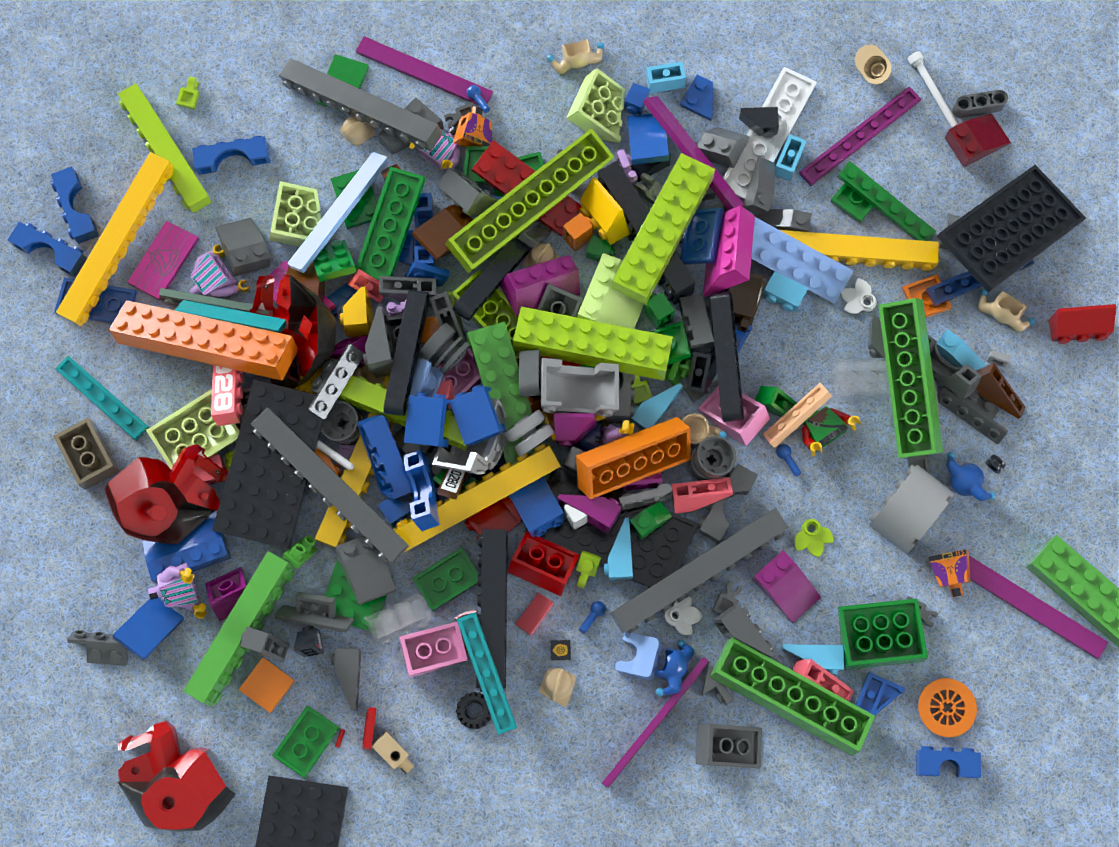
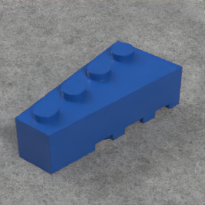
M377 414L357 422L381 495L396 499L413 492L395 439L390 432L388 419Z

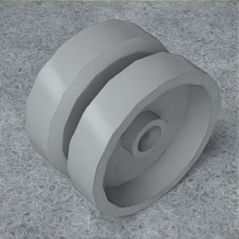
M537 410L530 416H525L513 425L514 427L504 433L509 442H514L520 437L522 438L514 446V450L519 457L555 433L550 424H545L537 429L536 426L543 422L545 418L540 410Z

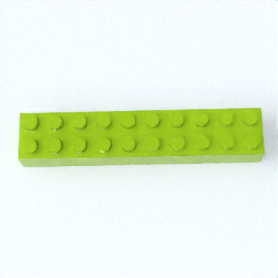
M592 128L448 239L445 245L465 270L471 273L594 176L599 170L608 165L615 157Z

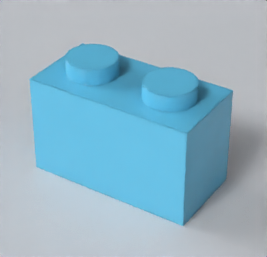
M683 62L647 67L646 80L650 93L685 88L686 75Z
M789 134L777 162L775 176L789 181L792 180L804 151L806 140Z
M774 271L764 289L763 296L770 303L776 302L782 305V308L788 312H796L808 288Z

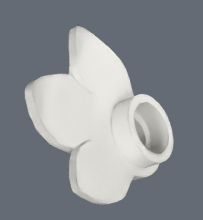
M857 279L855 288H846L841 292L842 298L847 302L844 310L848 313L869 312L876 307L877 300L871 294V286L862 279ZM869 300L870 305H865L863 301Z
M690 596L681 602L675 600L673 606L664 613L665 621L669 625L675 626L678 633L682 635H692L691 625L696 624L703 617L697 608L691 607L692 599ZM672 613L677 614V619L672 617Z

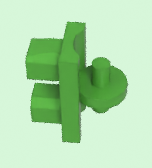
M684 359L673 363L672 368H667L665 380L670 381L674 386L679 384L681 378L686 379L687 374L690 373L692 361Z
M307 535L288 549L282 558L289 560V564L298 569L318 551L314 547L317 541L310 535Z

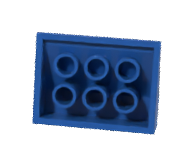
M214 511L179 544H164L142 540L146 564L152 582L158 584V574L162 573L169 566L177 567L187 563L188 567L194 572L232 559L224 533L212 531L217 511Z

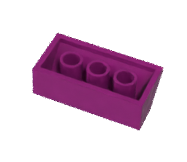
M570 254L508 273L500 284L516 317H519L521 307L538 309L548 284L578 296L581 295L579 272Z

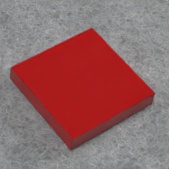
M369 707L366 712L362 750L370 751L372 747L377 710L374 707Z

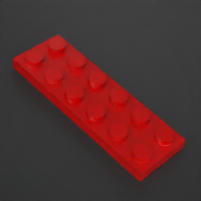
M494 140L471 170L503 195L509 193L536 172ZM567 196L538 220L556 234L562 236L563 226L577 216L582 206L570 196Z

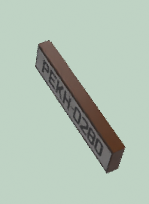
M447 469L437 494L456 500L468 472Z

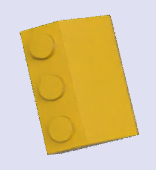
M596 177L592 178L580 199L582 206L580 211L584 217L590 218L593 223V229L597 228L601 239H606L612 245L629 235L623 209Z
M361 287L343 306V313H340L341 325H343V329L346 331V336L350 338L368 335L373 323L372 303L365 287Z

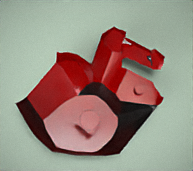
M283 274L284 277L279 284L276 300L278 308H275L273 305L274 277L270 275L259 276L256 283L257 289L253 307L249 312L286 319L287 325L281 334L292 336L299 349V367L303 378L297 386H301L324 365L335 351L336 325L334 315L311 290L292 275ZM266 310L269 311V314L257 313L256 311Z
M193 444L182 449L172 469L158 459L138 457L107 483L105 493L117 523L127 535L145 541L179 544L214 511H218L220 504L215 490L193 474L194 467L199 466L216 480L222 482L226 480L228 471L225 467H219L204 454V448L198 444Z
M167 720L154 724L145 733L135 737L130 735L119 742V751H126L147 742L151 744L150 752L125 761L118 770V784L145 827L179 832L200 831L213 822L236 795L225 785L205 751L209 749L198 747L183 754L180 753L176 728Z

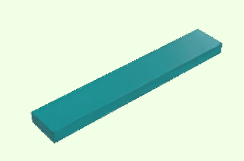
M183 300L174 310L281 333L287 325L286 319Z
M69 355L55 368L135 441L150 428Z
M476 612L456 619L497 734L500 735L518 728Z

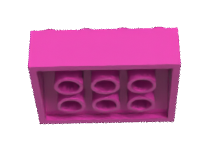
M741 205L723 214L715 263H706L704 297L750 280L755 216Z

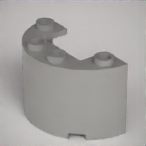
M542 358V410L551 414L575 413L594 414L595 416L603 417L613 416V413L619 410V364L599 363L595 368L563 366L560 359Z
M491 398L499 423L504 424V418H506L504 407L498 399ZM505 432L475 445H468L466 451L451 446L449 453L439 446L432 464L439 468L473 474H485L487 469L491 470L497 464L503 453L507 439L504 435Z
M913 464L905 473L908 475L907 478H901L896 484L895 488H897V491L894 495L889 493L885 498L883 509L880 512L876 510L869 518L872 521L870 526L906 554L924 536L949 503L948 501L955 495L952 490L919 465L914 466Z

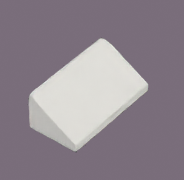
M569 505L564 506V514L573 529L576 530L587 523V515Z

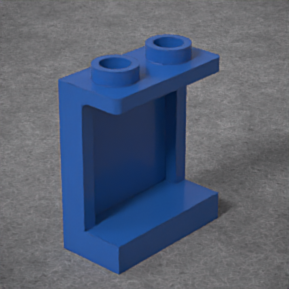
M483 384L473 387L472 391L467 394L466 392L456 394L455 399L449 401L465 445H475L507 431L505 424H500L489 395V392L492 391L491 387L483 386Z
M417 392V396L409 395L404 443L448 447L449 439H443L446 406L450 404V400L446 399V395L434 394V398L429 397L428 393Z
M544 477L509 495L532 537L542 536L546 533L547 529L560 526L567 519Z

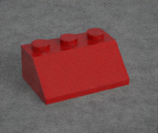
M1116 304L1059 308L1048 320L1052 342L1058 341V344H1065L1070 342V340L1086 342L1091 338H1096V341L1108 339L1114 332Z
M526 531L511 559L508 573L558 596H562L580 555L544 538L532 537Z

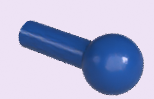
M476 85L468 87L466 92L468 98L475 100L484 113L489 112L490 107L481 97L480 88Z
M780 444L776 449L777 456L785 460L795 477L799 476L802 472L791 457L790 446Z
M595 601L592 603L591 613L578 629L581 633L585 634L595 619L605 614L606 606L603 602Z

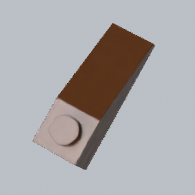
M995 363L976 370V372L982 375L976 388L980 396L1014 417L1021 418L1025 405Z

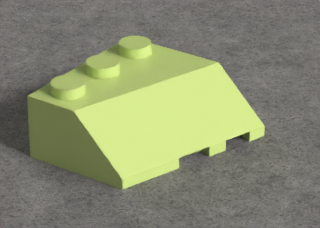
M596 68L586 75L566 118L585 132L592 128L601 140L619 143L621 141L619 133L622 127L621 111L624 109L625 88Z
M280 181L269 241L300 247L321 220L317 189Z

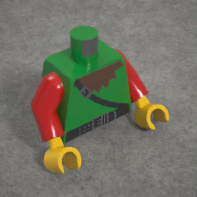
M825 406L819 411L816 410L812 416L804 421L801 429L802 442L811 450V455L814 457L816 456L815 451L823 453L822 448L848 430L849 425L855 431L856 426L854 424L858 423L861 425L862 423L858 416H850Z

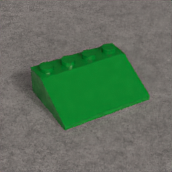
M918 598L838 607L840 640L844 651V670L924 662L928 658Z

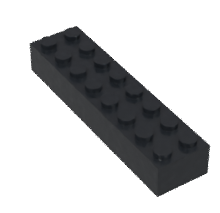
M615 161L598 171L597 180L623 209L629 230V235L626 237L629 241H634L650 211L618 161ZM674 251L657 283L658 286H662L665 290L663 293L669 302L672 301L675 305L679 303L680 297L693 295L696 283L676 251Z
M482 529V534L478 535V546L482 548V554H478V566L482 568L481 574H478V586L481 587V594L477 595V606L481 607V615L477 614L503 689L506 692L507 530ZM476 675V688H480V692H482Z

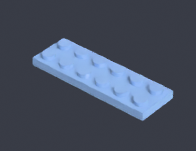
M755 217L751 259L807 287L808 290L835 304L851 277L853 270Z

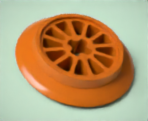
M941 678L932 681L923 689L919 697L918 710L921 720L930 731L943 737H956L968 731L973 725L977 714V704L974 695L966 685L955 679ZM940 691H945V699ZM949 691H951V692L954 693V694L952 695V697H951L950 700H949ZM935 694L938 695V697H939V699L941 700V702H940L939 700H937L936 698H934V695H935ZM957 695L960 698V700L953 702L954 698ZM931 700L937 703L938 706L930 705ZM943 703H944V704H951V707H950L951 712H949V711L944 712V711H943V709H944ZM963 703V707H956V704ZM930 708L938 709V711L931 714ZM956 710H963V715L957 713ZM938 713H941L940 717L936 721L933 716L937 715ZM953 714L960 718L958 722L955 720ZM944 716H945V725H943V724L940 723V721L942 720V718H943ZM949 717L951 718L953 725H949Z

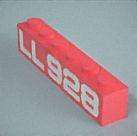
M213 365L211 416L217 426L240 423V415L243 414L241 399H243V390L241 388V383L244 382L242 371Z

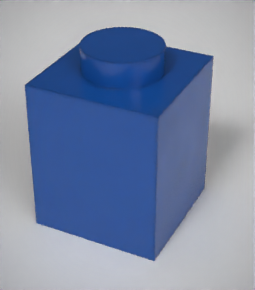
M633 82L624 101L626 111L630 114L637 113L641 115L645 107L643 101L646 97L650 96V89Z

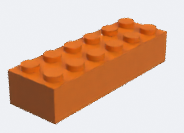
M678 417L576 455L578 488L591 500L691 460L690 427Z

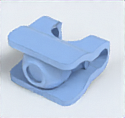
M417 359L410 395L417 396V392L428 393L429 397L434 398V394L437 393L443 374L440 372L441 369L432 367L431 362L426 359Z
M625 632L623 636L624 642L634 645L637 649V655L630 662H617L615 670L641 679L653 680L655 678L654 673L657 671L662 644L654 637Z

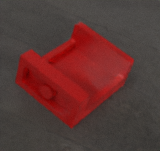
M506 496L466 518L464 524L470 531L474 529L478 535L482 534V529L507 530L509 533L523 520L509 496Z

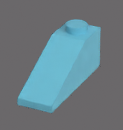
M947 329L937 341L940 355L953 366L963 367L967 364L975 371L986 366L972 349L950 330Z
M679 383L642 402L639 407L635 406L634 417H631V423H634L641 430L657 425L682 391L683 385Z
M629 518L624 519L608 556V564H604L605 576L608 575L609 581L633 579Z
M783 644L781 646V651L799 660L812 659L832 675H838L839 671L844 670L843 645Z

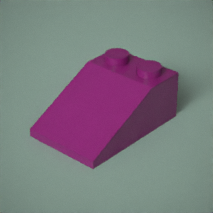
M559 494L558 496L560 507L564 509L565 505H569L585 513L588 523L607 534L610 533L621 514L620 503L610 497L609 499L596 497L590 500L587 496Z
M784 550L752 579L792 623L821 598L804 573Z

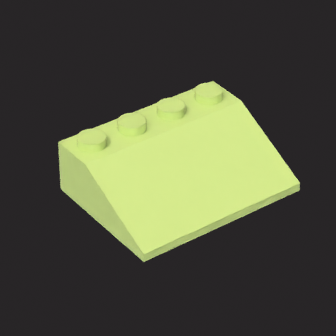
M605 253L602 254L577 318L635 329L644 304L612 289V280L622 263L621 259Z
M212 389L146 430L170 469H172L183 448L198 444L205 449L204 454L210 458L237 441L240 430L236 424L217 426L211 416Z

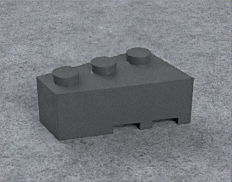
M416 97L404 108L437 123L441 130L444 129L442 119ZM384 130L378 134L380 144L392 154L410 146V142L405 143L398 136H391Z
M448 167L438 185L444 191L443 195L453 199V203L463 208L462 211L469 216H473V214L479 216L500 200L491 197V192L488 190L484 192L478 187V183L464 173Z
M702 294L680 297L681 317L685 323L692 356L693 352L711 353L715 343L714 335H712L711 320L707 315V300H703Z

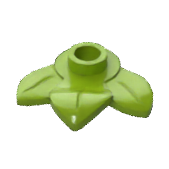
M808 519L802 524V531L795 537V548L797 551L807 548L813 556L820 557L824 550V543L834 542L832 532L828 528L821 527L817 520ZM808 526H814L815 531H808Z

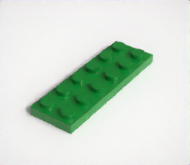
M390 167L355 268L356 270L360 269L379 280V276L393 277L426 181L424 176Z

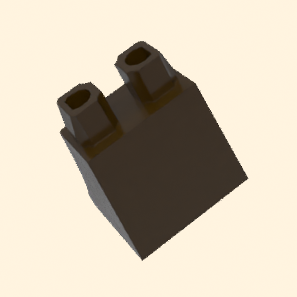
M750 272V280L725 289V292L730 291L732 294L735 322L738 323V331L746 333L749 326L753 323L767 282L764 276Z

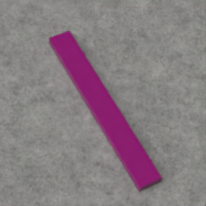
M365 36L356 49V53L473 104L478 105L475 100L468 98L466 93L471 85H476L480 88L481 97L487 104L493 95L492 90Z
M909 86L799 171V174L810 186L814 185L918 104L921 98Z
M658 96L646 97L643 101L644 105L682 153L715 169L714 178L709 187L727 210L740 205L743 207V202Z
M969 556L970 580L1092 657L1100 658L1108 641Z
M705 657L700 660L681 684L680 692L671 696L604 779L602 784L606 788L610 787L706 668L709 661Z

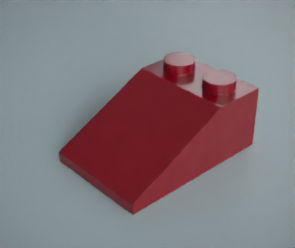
M992 113L964 121L949 129L945 136V140L963 167L1011 144Z

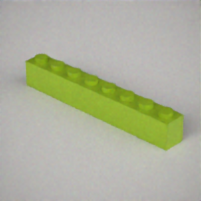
M137 83L119 92L118 96L121 100L118 103L124 111L128 110L130 113L127 117L132 125L137 124L139 127L136 131L141 139L146 138L147 142L145 145L149 152H154L156 155L170 161L174 166L173 175L167 180L168 182L170 180L173 181L174 185L172 188L177 196L181 194L184 198L181 202L185 209L188 210L190 208L192 213H195L212 203Z
M358 376V378L350 377L337 400L349 403L372 414L382 415L388 420L406 427L407 411L405 416L384 413L387 389L383 385L369 383L367 379ZM446 411L443 439H449V445L466 451L468 445L464 444L453 413Z

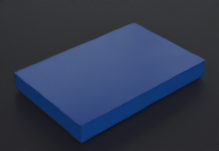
M721 207L696 210L683 237L680 259L684 265L715 263L724 211Z
M149 599L113 634V638L144 661L182 623L184 617L173 608L166 607L161 599Z

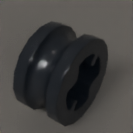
M993 454L990 457L991 460L986 461V465L999 474L1001 468H1004L1006 464L1000 457Z

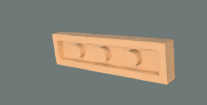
M819 383L764 432V437L775 448L825 404L832 395Z

